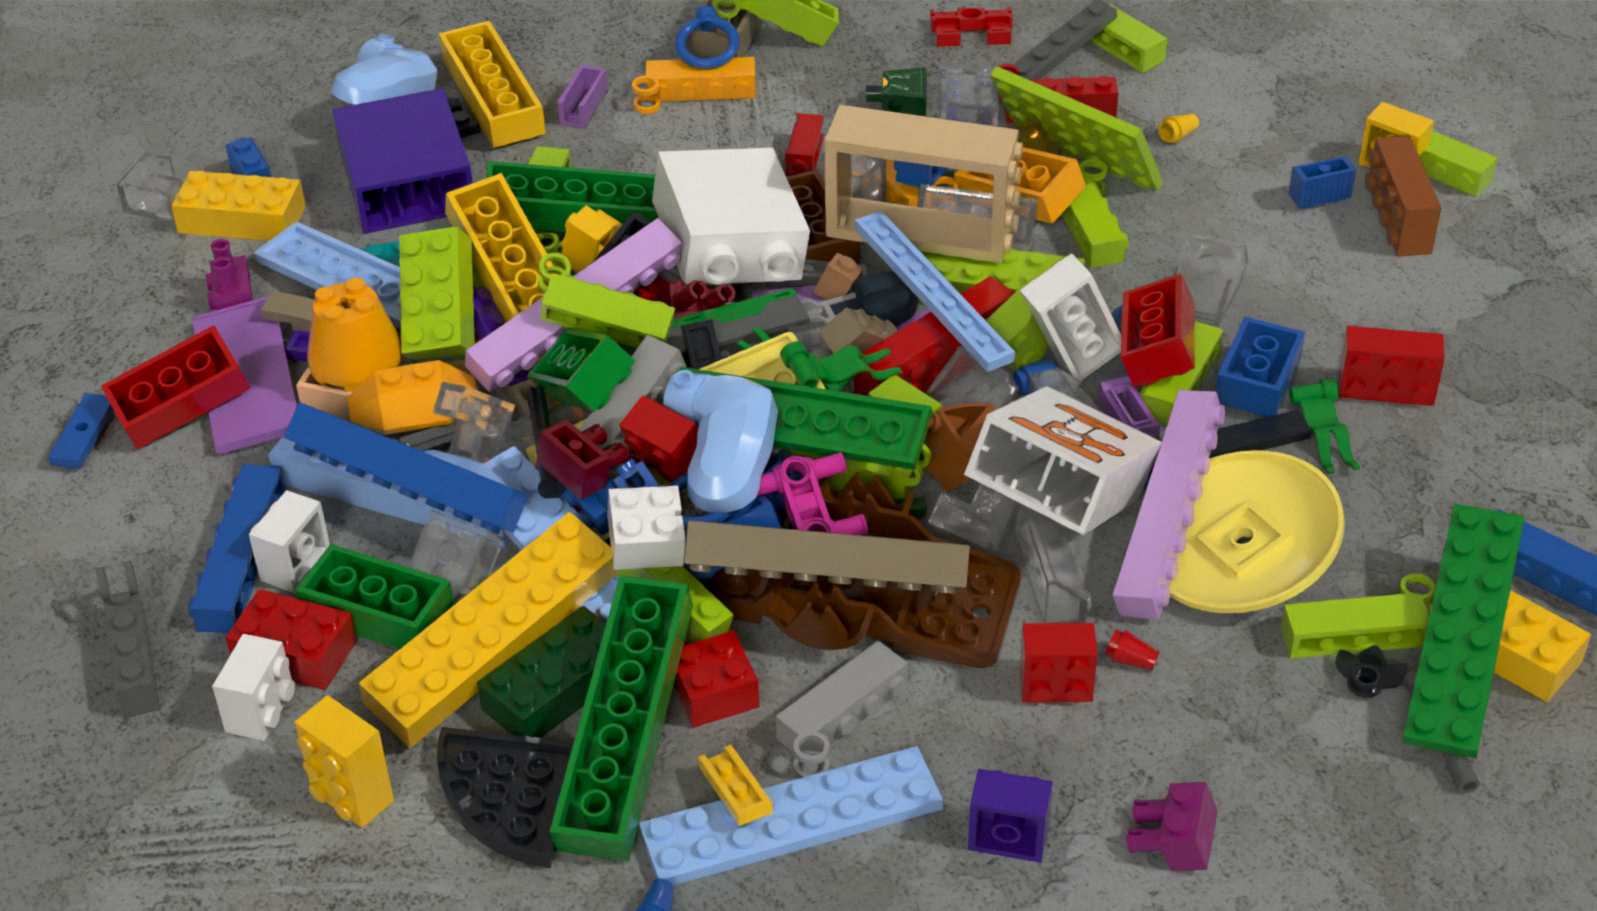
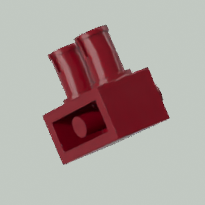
M694 280L689 285H686L683 281H672L656 293L657 301L675 308L673 319L725 306L726 303L732 301L735 297V290L728 283L725 286L724 283H721L717 288H713L711 284H705L700 280L698 282Z
M566 419L541 431L537 463L582 500L606 487L609 470L622 463H626L629 460V452L625 445L622 446L621 442H617L613 446L602 450L598 445L606 443L607 434L605 429L600 427V424H594L581 432Z

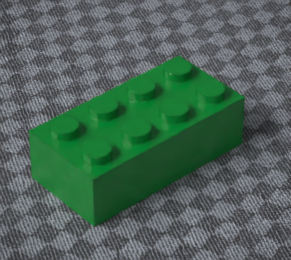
M566 328L529 372L527 377L537 386H542L545 393L554 401L595 412L596 409L599 410L608 403L611 398L610 392L617 384L623 383L632 372L631 366L635 363V360L608 335Z
M333 544L328 546L295 590L297 599L352 613L357 636L398 649L405 646L454 606L450 580Z

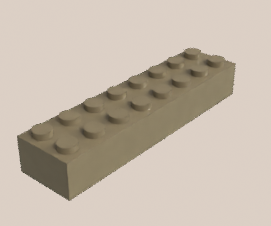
M687 520L684 563L690 564L691 571L712 572V566L725 567L724 572L726 574L747 575V569L759 570V576L768 578H782V572L794 573V579L815 582H817V575L828 576V581L831 583L852 585V578L863 579L862 584L866 586L887 588V581L897 582L898 588L922 591V584L931 585L932 591L956 594L957 587L966 588L969 545Z

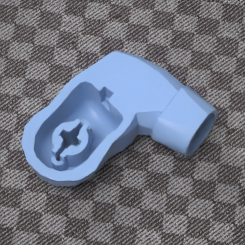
M381 33L378 34V38H372L364 43L358 54V63L336 74L331 87V94L347 103L356 105L435 90L438 70L425 52L404 49L403 46L393 43V36Z
M689 370L678 371L672 375L667 384L663 406L691 420L698 429L697 447L688 468L687 495L696 507L707 512L728 513L742 509L755 499L760 488L762 473L773 449L778 410L771 390L743 377L731 375L712 376L710 374L692 373Z

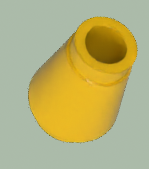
M1193 113L1167 116L1159 124V135L1165 142L1177 143L1199 127V119Z

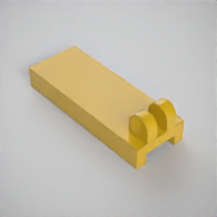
M732 745L725 747V753L709 759L705 754L698 756L699 768L739 826L773 814L772 801Z

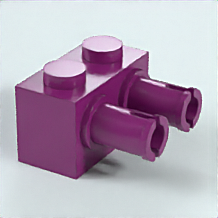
M227 239L214 240L210 245L214 260L210 261L211 273L205 274L208 291H212L207 292L210 310H220L253 301L251 277L246 255L232 257L230 242Z
M1206 782L1170 783L1168 795L1165 799L1134 800L1133 818L1137 824L1142 822H1162L1159 828H1129L1126 841L1130 853L1161 851L1171 871L1208 869L1218 810Z

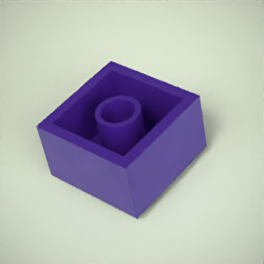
M978 769L970 802L968 850L1042 863L1049 829L1053 781L1037 777L1013 775L997 770Z

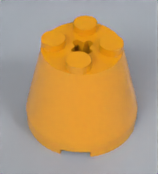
M352 278L347 282L334 284L329 287H321L316 290L307 359L310 372L318 383L323 386L331 384L344 387L345 392H353L375 370L397 367L400 362L403 363L404 355L401 353V338L377 294L371 287L365 285L363 279Z

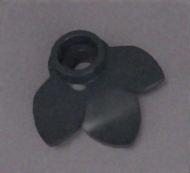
M1377 645L1363 650L1357 656L1341 649L1335 660L1337 670L1347 678L1348 689L1353 694L1363 698L1375 697L1380 694L1382 689L1398 687L1404 681L1408 669L1407 665L1387 664Z

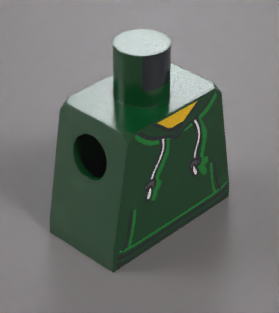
M926 67L884 71L882 85H866V102H882V111L926 117Z

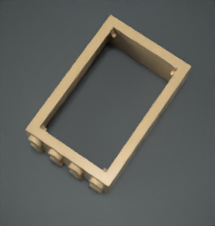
M839 105L825 138L826 237L867 243L855 230V220L882 211L919 251L1002 263L1005 251H1011L1013 234L1011 233L1017 232L1019 215H1014V209H1018L1020 192L1016 191V185L1019 186L1022 168L1017 167V161L1021 160L1023 143L1018 142L1019 130ZM852 154L993 174L992 218L852 198Z

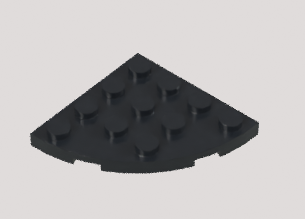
M442 727L438 740L437 763L440 783L449 808L461 825L472 836L497 853L526 864L551 868L556 847L550 834V828L574 742Z

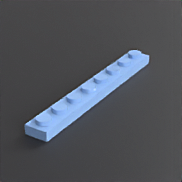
M882 211L855 220V230L987 372L1014 362L1015 351Z

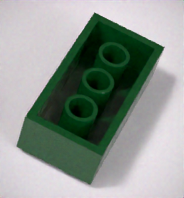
M582 606L477 681L481 710L511 735L542 738L584 706L606 622L585 606Z

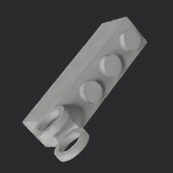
M649 335L645 337L632 355L635 363L631 366L632 372L623 383L617 384L610 392L611 398L603 408L596 409L595 412L592 411L579 429L582 432L594 424H600V427H603L606 431L607 441L598 446L605 450L615 443L621 442L622 446L625 445L629 452V460L632 459L630 447L624 442L625 437L619 424L642 395L662 405L670 378L680 371L681 367H686L678 348ZM624 463L610 469L608 472V477L614 484H616L614 482L615 476L611 475L610 471H616Z
M879 640L775 716L776 739L794 753L796 757L794 760V772L798 778L813 775L802 771L800 768L801 763L812 765L822 762L824 768L818 773L830 770V760L828 758L830 745L841 736L851 733L858 723L868 716L875 715L882 705L893 697L900 696L907 688L908 663Z

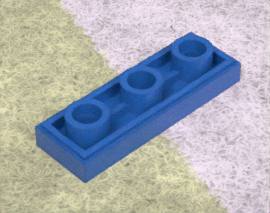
M85 393L48 456L50 466L81 469L114 411L106 395Z

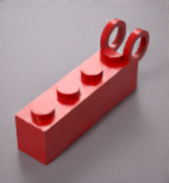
M1004 63L997 66L1004 70H1010L1019 76L1017 67L1012 64ZM1099 76L1092 78L1071 77L1030 80L1115 118L1117 117L1119 92L1115 77ZM994 85V95L999 101L1002 102V98L1000 94L995 90ZM1004 106L1006 124H1014L1013 120L1009 117L1006 106Z

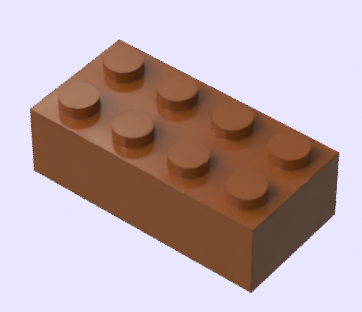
M1410 136L1376 138L1374 150H1371L1369 153L1371 167L1370 173H1367L1365 176V187L1372 194L1373 207L1379 211L1380 224L1387 231L1388 244L1393 246L1397 257L1432 254L1441 205Z

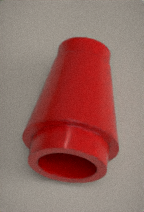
M1115 629L1105 655L1111 657L1112 662L1143 669L1146 668L1152 671L1160 652L1126 629L1124 632Z

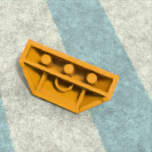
M440 360L375 370L347 397L350 422L384 435L451 424L464 415L471 407L474 408L479 404L475 377Z

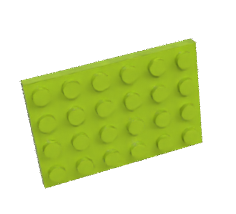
M995 66L990 77L995 85V90L1002 98L1003 105L1006 106L1009 112V117L1016 126L1015 129L1019 130L1021 135L1025 137L1033 135L1042 144L1050 148L1054 145L1062 148L1066 155L1072 158H1076L1078 155L1085 158V160H1100L1107 165L1109 172L1119 179L1124 177L1130 178L1141 189L1147 190L1150 187L1158 191L1164 182L1141 128Z

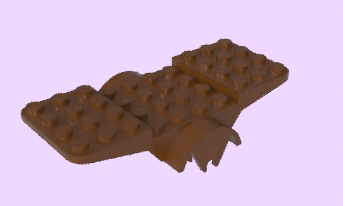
M856 472L838 494L830 486L827 478L819 479L818 484L830 519H833L835 522L863 514L868 527L867 534H863V536L952 543L932 536L913 515H908L915 494L908 493L904 501L897 505L878 475H874L873 483H865L860 478L861 473ZM779 509L783 524H780L781 528L793 529L787 510ZM702 510L697 516L707 515L712 512ZM970 549L966 588L957 587L956 594L932 591L931 585L922 584V591L901 589L897 587V582L887 581V588L863 585V579L852 578V585L829 582L828 576L817 575V582L794 579V573L782 572V578H768L759 576V570L747 569V575L726 574L724 572L725 567L718 570L712 578L699 582L733 614V619L759 624L762 616L770 617L774 624L787 636L813 648L824 650L845 649L859 643L866 636L891 641L892 651L975 668H987L994 665L999 658L1020 587L1021 573L1009 561ZM976 608H985L989 616L977 618L972 611Z

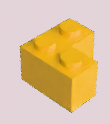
M1382 101L1366 118L1359 164L1368 168L1371 167L1369 153L1371 150H1374L1376 138L1410 136L1418 155H1420L1430 144L1434 120Z
M586 205L577 214L574 212L565 223L566 234L561 243V254L569 259L571 269L579 273L595 260L623 224L600 209L596 212Z

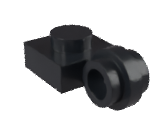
M448 97L447 100L460 138L480 133L479 123L470 109L463 111L459 98Z

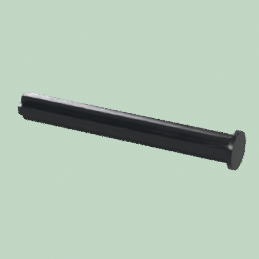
M540 385L536 388L530 387L527 391L537 455L540 433L551 427L545 390ZM538 463L541 479L538 484V493L545 499L560 497L564 493L565 486Z

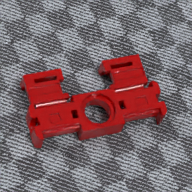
M1010 7L1004 10H984V8H958L957 11L934 12V9L930 10V28L932 32L936 30L937 47L961 46L960 31L985 30V28L988 29L987 45L1011 44L1013 14Z

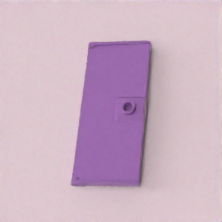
M268 296L192 318L195 335L215 325L251 387L247 391L208 411L217 454H224L281 438L286 433L297 407L279 321L264 320L261 316L260 310Z

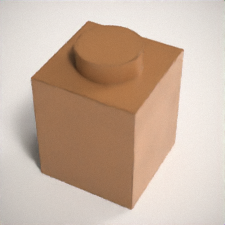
M837 252L827 265L812 293L824 300L847 295L850 293L852 285L858 279L863 268L857 265L853 259Z

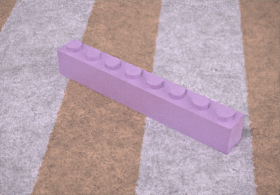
M657 218L573 277L591 284H602L608 289L622 293L629 292L633 294L634 290L640 286H647L652 283L664 269L670 270L679 262L682 242ZM543 298L466 350L465 367L489 393L498 386L500 388L506 386L513 379L514 375L522 369L528 370L533 367L538 358L548 351L566 329V327L540 320Z
M1178 390L1112 595L1119 615L1122 617L1159 620L1163 606H1167L1169 603L1170 583L1172 579L1177 577L1178 557L1180 552L1185 550L1186 531L1188 526L1193 524L1194 505L1196 500H1200L1202 495L1201 482L1203 476L1209 472V456L1211 450H1214L1217 446V430L1219 425L1224 423L1225 408L1223 405H1220L1217 392Z

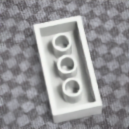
M1072 253L1020 290L1057 362L1076 384L1121 353V334L1091 273Z

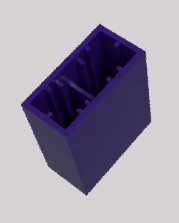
M443 88L332 109L340 154L363 234L446 218V193L473 183L470 163Z

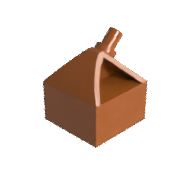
M991 403L952 405L941 408L932 414L926 446L931 452V460L925 469L948 493L972 479L964 475L987 414L996 410Z

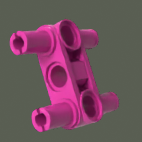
M841 452L815 460L811 457L791 456L783 464L772 468V472L761 476L760 488L756 497L774 492L781 494L793 529L863 535L868 532L863 514L835 522L833 519H830L818 483L819 479L846 472V463ZM798 471L804 478L794 481L788 478L787 473Z

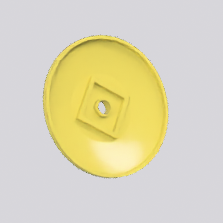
M1252 450L1228 453L1211 458L1209 472L1203 476L1201 482V498L1196 500L1194 505L1193 524L1188 526L1186 531V547L1184 552H1180L1178 557L1177 577L1172 579L1170 583V597L1182 604L1202 611L1244 613L1277 605L1307 589L1331 565L1343 540L1345 528L1344 511L1334 485L1319 469L1310 463L1284 453ZM1242 537H1252V539L1247 543H1237V541Z

